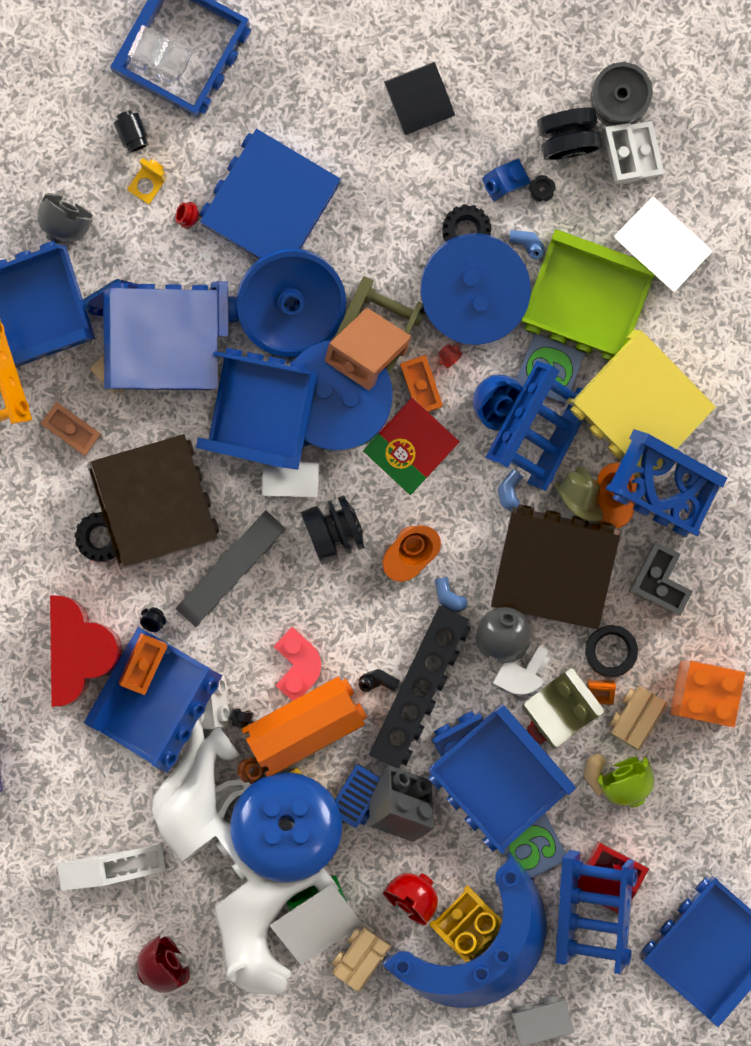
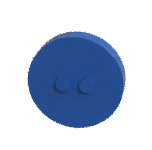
M469 233L446 241L432 253L422 272L420 294L428 318L442 334L460 343L479 345L503 338L520 323L529 305L531 284L524 262L511 246L491 235Z
M332 340L323 341L307 348L294 360L295 362L306 363L307 370L317 371L304 440L317 448L336 452L356 449L371 441L382 430L388 420L393 400L390 376L387 369L384 368L378 374L375 386L368 391L325 362L328 346Z

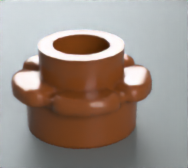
M256 757L243 759L239 763L237 772L244 783L249 782L253 784L263 775L264 767L261 768Z

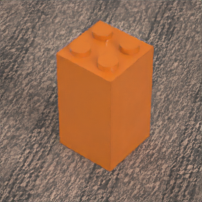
M691 660L680 661L669 714L735 728L746 672Z

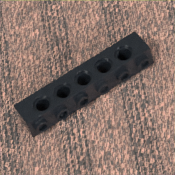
M439 605L371 748L370 756L396 768H400L401 764L407 765L413 752L408 748L413 739L419 740L425 727L420 724L424 714L430 716L436 704V701L432 700L436 689L442 691L448 676L444 675V672L448 665H454L460 653L455 650L459 640L465 642L470 632L471 626L467 625L468 618ZM443 630L449 631L453 637L452 643L447 647H443L437 642V635ZM435 655L441 660L440 668L434 672L429 671L425 666L427 657ZM419 680H424L429 684V692L425 696H418L414 693L413 686ZM407 705L415 706L418 711L417 717L412 721H407L402 717V709ZM395 730H401L406 735L404 744L400 746H395L390 741V735Z

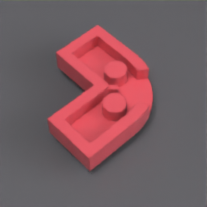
M291 627L276 643L274 648L289 660L293 667L275 686L294 701L303 696L317 681L321 671V659L316 648L297 630Z

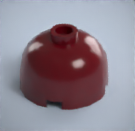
M160 936L155 937L143 946L137 957V976L140 982L159 993L176 990L187 984L190 979L189 967L183 968L174 953L181 954V952L170 938L166 936L161 939Z

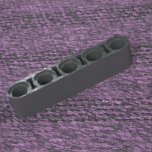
M266 510L183 599L176 610L196 628L207 614L209 615L220 603L219 601L238 583L237 581L255 565L259 557L265 554L275 543L274 541L285 532L286 528Z

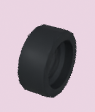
M607 625L600 627L599 630L597 629L590 635L586 642L585 655L588 664L595 672L602 676L616 677L624 675L633 668L638 656V646L636 639L630 631L621 626ZM617 635L626 643L628 649L627 657L619 666L606 667L597 659L595 653L596 645L604 636Z

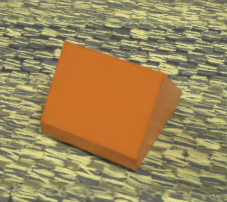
M587 679V688L599 704H614L615 681Z

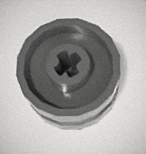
M627 62L613 63L604 68L595 79L590 95L591 108L595 109L597 119L606 126L626 123L636 124L642 119L650 106L653 96L652 82L646 72L635 64ZM618 91L624 92L623 96L626 97L620 98L617 95Z

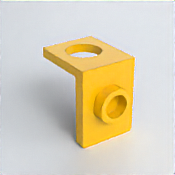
M142 157L139 161L141 169L127 188V191L150 204L167 179V176L161 164L153 159L147 161ZM143 178H148L153 182V190L148 194H142L137 188L138 182Z

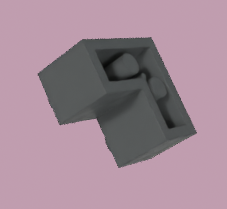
M654 542L629 592L675 616H681L693 591L668 579L681 554L658 542Z

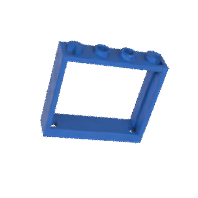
M147 0L110 68L115 74L198 118L200 113L206 114L212 103L209 97L213 90L218 91L225 80V76L222 74L227 65L232 67L239 54L235 50L239 43L247 41L252 29L248 28L250 25L249 19L215 0H189L237 26L195 104L192 105L127 69L165 1Z

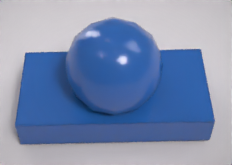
M228 281L212 282L210 290H217V337L228 336V322L235 323L239 321L236 296H228Z

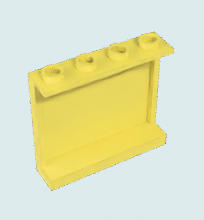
M633 330L626 337L629 341L574 399L569 398L567 400L572 406L570 411L579 420L585 419L591 425L589 428L591 433L600 440L604 438L610 444L607 447L608 450L619 459L621 456L624 457L632 441L629 438L633 429L648 433L677 449L716 408L642 330ZM642 455L637 464V466L641 467ZM661 458L657 461L658 467L653 466V469H659L663 464ZM634 473V476L639 477L641 473Z

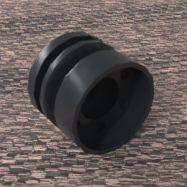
M344 495L338 497L342 508L338 511L335 510L331 500L327 501L328 515L324 516L318 506L301 512L321 565L338 559L336 548L338 545H342L348 555L351 554L352 551L348 541L353 539L358 550L365 548L360 522L354 508Z

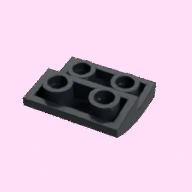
M435 62L383 81L404 135L455 116Z

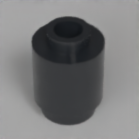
M127 110L116 116L118 120L113 124L123 147L127 148L129 153L139 151L149 145L147 141L149 137L139 113H132L131 110Z

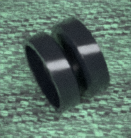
M576 108L544 116L536 122L539 136L549 138L541 146L544 160L554 161L590 154L602 148L600 133L590 130L598 123L594 108Z

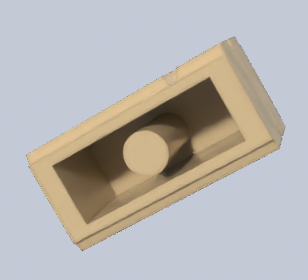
M637 686L635 690L630 688L622 702L626 706L621 713L616 711L610 720L609 726L612 729L609 733L640 750L666 707L667 702L641 686Z
M365 926L361 931L357 928L347 940L351 944L345 953L340 951L331 963L335 967L332 973L357 992L361 991L391 948V944Z

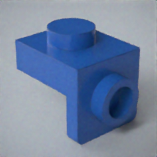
M519 159L496 167L482 177L485 189L494 202L506 194L531 183Z

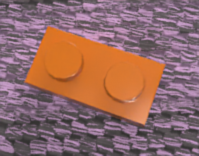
M426 355L400 363L411 398L413 397L428 412L442 408L443 404Z
M141 633L120 677L119 685L145 695L168 645L165 642Z

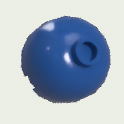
M503 374L491 375L477 385L473 393L472 406L477 418L488 429L499 431L523 386L514 378Z

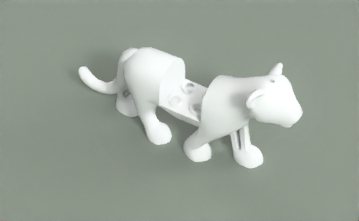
M198 719L187 741L186 751L182 760L160 785L153 797L152 812L160 835L181 862L186 861L218 838L219 841L215 843L225 857L230 855L235 861L232 867L241 879H248V882L215 906L217 923L223 941L227 979L249 993L283 994L287 988V979L291 977L292 972L276 961L270 953L267 943L269 925L278 916L285 903L299 892L315 886L321 892L331 884L337 890L339 888L324 867L316 875L305 880L281 883L258 876L241 861L232 843L231 823L224 819L232 802L241 796L251 784L249 782L244 783L241 779L225 780L215 786L214 769L217 757L232 760L240 754L219 726L204 739L203 728ZM287 819L279 823L280 829L284 831H289L294 827L292 822Z

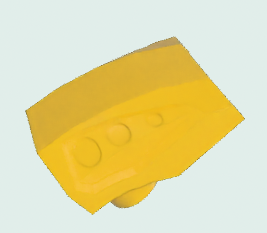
M467 885L461 896L439 918L429 923L438 935L465 962L477 958L489 948L495 940L502 923V919Z

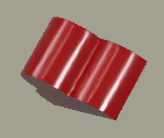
M50 595L51 707L67 706L77 702L84 696L88 689L90 678L103 677L114 670L122 656V644L118 635L110 627L89 622L86 610L78 601L65 596Z

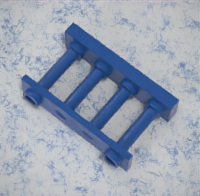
M536 361L485 458L506 468L512 462L531 474L527 481L528 484L546 491L549 484L553 481L554 475L583 420H579L570 411L572 408L570 404H568L563 416H560L543 405V402L549 390L568 400L569 398L574 399L583 389L577 387L576 391L573 392L556 381L560 370L552 365ZM537 414L557 426L550 440L530 429ZM524 438L544 450L537 464L517 453Z
M569 850L562 857L556 964L566 965L572 957L578 954L614 960V973L620 974L626 966H629L632 956L631 949H628L632 886H635L637 881V870L634 869V860L628 859L622 866V870L583 864V861H580V851ZM584 875L621 881L620 897L582 891L578 887V880ZM585 902L619 908L618 923L580 917L579 914H576L577 904ZM578 928L617 934L616 949L580 944L577 940H574L575 930L577 931Z

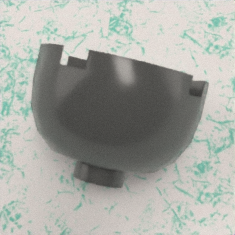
M46 193L37 213L38 223L41 229L47 233L46 238L50 241H55L56 244H61L62 241H78L88 231L94 219L92 218V213L77 203L73 206L61 201L63 196Z
M497 607L487 612L481 619L476 634L477 646L486 657L498 658L497 662H515L523 658L529 648L532 636L530 623L521 612L515 609Z

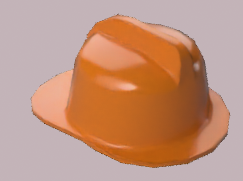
M620 463L608 464L602 468L597 478V482L600 485L597 502L603 513L602 520L599 522L615 524V528H621L626 525L634 513V504L629 502L628 506L612 499L614 494L606 490L608 484H611ZM632 474L627 484L630 492H634L637 489V483H630L635 479L634 474Z
M423 525L409 526L402 529L397 535L395 542L387 549L383 557V570L387 577L393 581L404 582L418 575L440 551L441 538L437 531Z

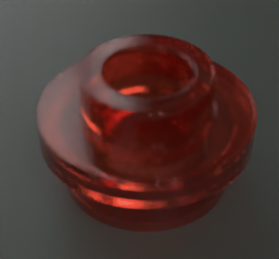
M449 343L445 345L437 354L440 357L437 363L440 366L444 365L446 368L451 367L462 356V352L459 350L460 346L457 343L452 346Z

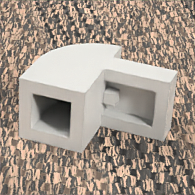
M537 646L525 669L513 662L503 663L492 683L514 694H528L537 690L545 680L536 676L537 671L543 672L550 660L546 656L548 650Z

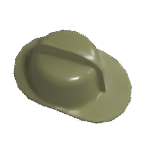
M579 466L574 472L568 473L562 482L555 483L554 487L559 492L565 505L576 516L589 522L602 520L603 513L597 502L600 485L584 467Z

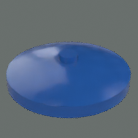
M282 249L263 256L247 270L237 292V314L245 334L259 348L277 356L297 357L307 348L317 343L331 340L336 335L346 312V293L338 273L324 258L303 249Z

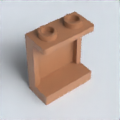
M366 308L329 343L325 362L370 391L376 384L378 374L397 355L403 357L407 353L411 336L382 318V316Z

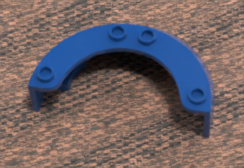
M511 852L507 853V861L499 867L495 874V882L499 888L503 903L501 927L493 943L477 958L459 965L442 966L421 960L411 952L399 951L392 957L387 953L383 958V965L417 994L437 1004L455 1008H472L501 1000L518 989L527 980L538 964L543 952L547 932L546 911L535 882Z

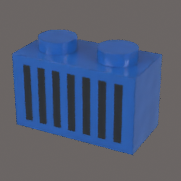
M358 763L335 799L341 819L356 829L359 824L365 826L370 818L369 802L380 779L378 775Z

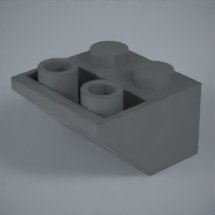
M387 765L369 802L370 827L412 842L433 830L432 782L429 779Z

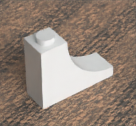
M161 844L57 863L61 891L105 886L166 871Z

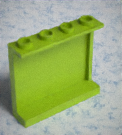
M555 229L532 290L528 308L520 324L525 325L524 330L538 335H540L541 331L551 335V340L561 344H565L567 340L577 344L575 348L579 351L591 354V351L594 350L602 353V359L610 361L629 341L626 337L635 329L655 275L637 258Z

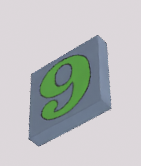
M534 333L516 380L524 386L536 361H540L560 370L556 381L571 390L585 353ZM549 390L546 396L563 404H566L567 401L552 390Z
M546 813L504 849L505 856L511 852L531 878L561 864L562 857L566 854Z

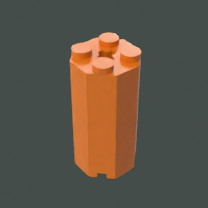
M338 676L242 728L243 734L250 733V737L246 738L261 768L264 767L265 769L268 767L269 771L265 772L267 777L287 769L365 726L363 720L368 717L361 704H354L350 696L355 693L346 678L341 680Z

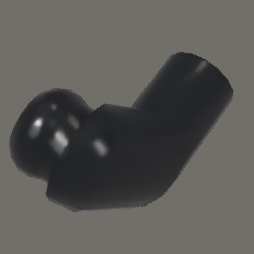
M375 669L364 673L359 678L358 686L363 692H370L381 685L394 692L400 680L381 669Z

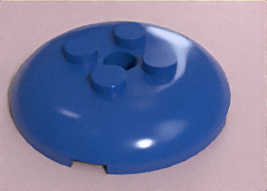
M276 773L257 780L241 794L231 817V838L237 855L255 874L275 882H297L316 875L334 857L341 840L342 820L334 798L319 782L297 773ZM287 819L293 822L294 827L289 831H284L280 829L279 823Z

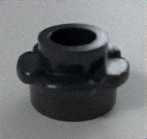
M545 175L537 176L529 184V191L532 193L531 197L535 201H549L554 196L555 183ZM541 186L545 188L544 191H540Z
M151 607L142 610L140 624L145 630L158 632L166 624V618L160 609Z
M232 708L231 716H228V719L232 720V726L244 728L255 722L252 720L254 712L247 710L243 712L241 709Z

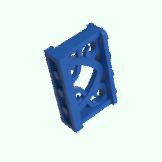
M633 429L629 438L632 441L611 484H608L606 490L614 494L612 499L627 506L629 502L634 504V511L648 516L649 513L654 515L652 520L665 527L671 524L674 526L673 532L686 538L688 534L698 537L700 534L699 529L719 487H724L727 477L656 437ZM642 455L641 467L637 466V464ZM661 458L663 461L662 467L653 469V466L658 467L657 461ZM675 464L677 466L675 468L674 480L680 492L659 500L654 487L653 475H664ZM641 473V478H635L630 482L637 483V489L634 492H630L627 484L632 474ZM688 473L689 479L687 481H684V483L687 485L685 487L682 482V477L684 474ZM701 489L698 497L696 498L694 495ZM644 495L647 502L639 498H641ZM690 500L692 504V510L686 520H682L679 516V512L682 509L685 510V513L689 512V506L686 503V501ZM671 509L670 515L663 512V510Z

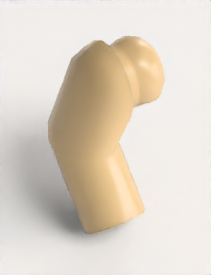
M599 753L590 756L586 760L584 778L597 796L603 793L597 779L601 774L602 766L606 764L604 756Z

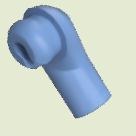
M510 230L509 243L523 245L532 259H540L543 256L545 247L536 233Z
M514 469L511 470L498 487L500 504L509 511H511L512 506L518 507L520 504L519 500L516 499L514 488L523 476Z
M448 577L435 579L438 600L442 606L453 612H460L467 608L468 601L466 597L458 596L450 591Z

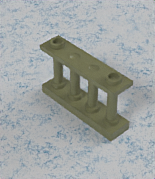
M363 276L336 336L361 313L360 311L365 302L368 304L372 302L409 319L404 330L408 335H410L414 325L420 326L426 312L421 310L423 307L422 302L418 301L413 310L376 293V289L372 288L373 280ZM397 355L385 367L389 376H391L400 355Z

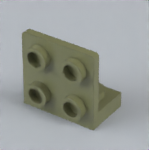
M572 667L522 704L524 711L553 749L559 747L582 727L605 712Z

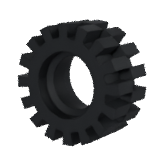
M462 204L461 207L456 206L451 212L449 211L442 226L445 242L458 236L456 227L463 220L474 222L477 226V233L491 235L492 229L488 215L484 214V210L476 208L475 205L467 206V204Z
M102 512L91 513L89 516L82 518L81 523H78L76 527L77 531L74 535L76 538L75 544L79 552L86 558L96 562H106L115 558L111 540L108 545L102 548H97L90 542V533L94 528L99 526L106 528Z

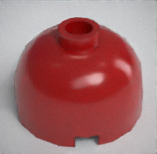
M402 873L394 877L383 892L384 897L394 907L397 904L403 911L410 914L408 916L409 919L423 926L432 919L438 906L437 892L432 887L434 882L424 873H420L419 876L414 873Z

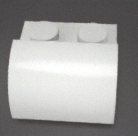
M652 121L609 126L602 130L614 184H627L636 180L664 174Z
M300 461L298 470L263 464L262 496L318 497L319 462Z

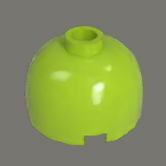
M637 756L612 765L619 768L605 776L601 772L600 776H598V783L609 801L616 805L630 806L631 808L638 807L645 802V799L653 790L655 781L649 760L643 757V761H639Z

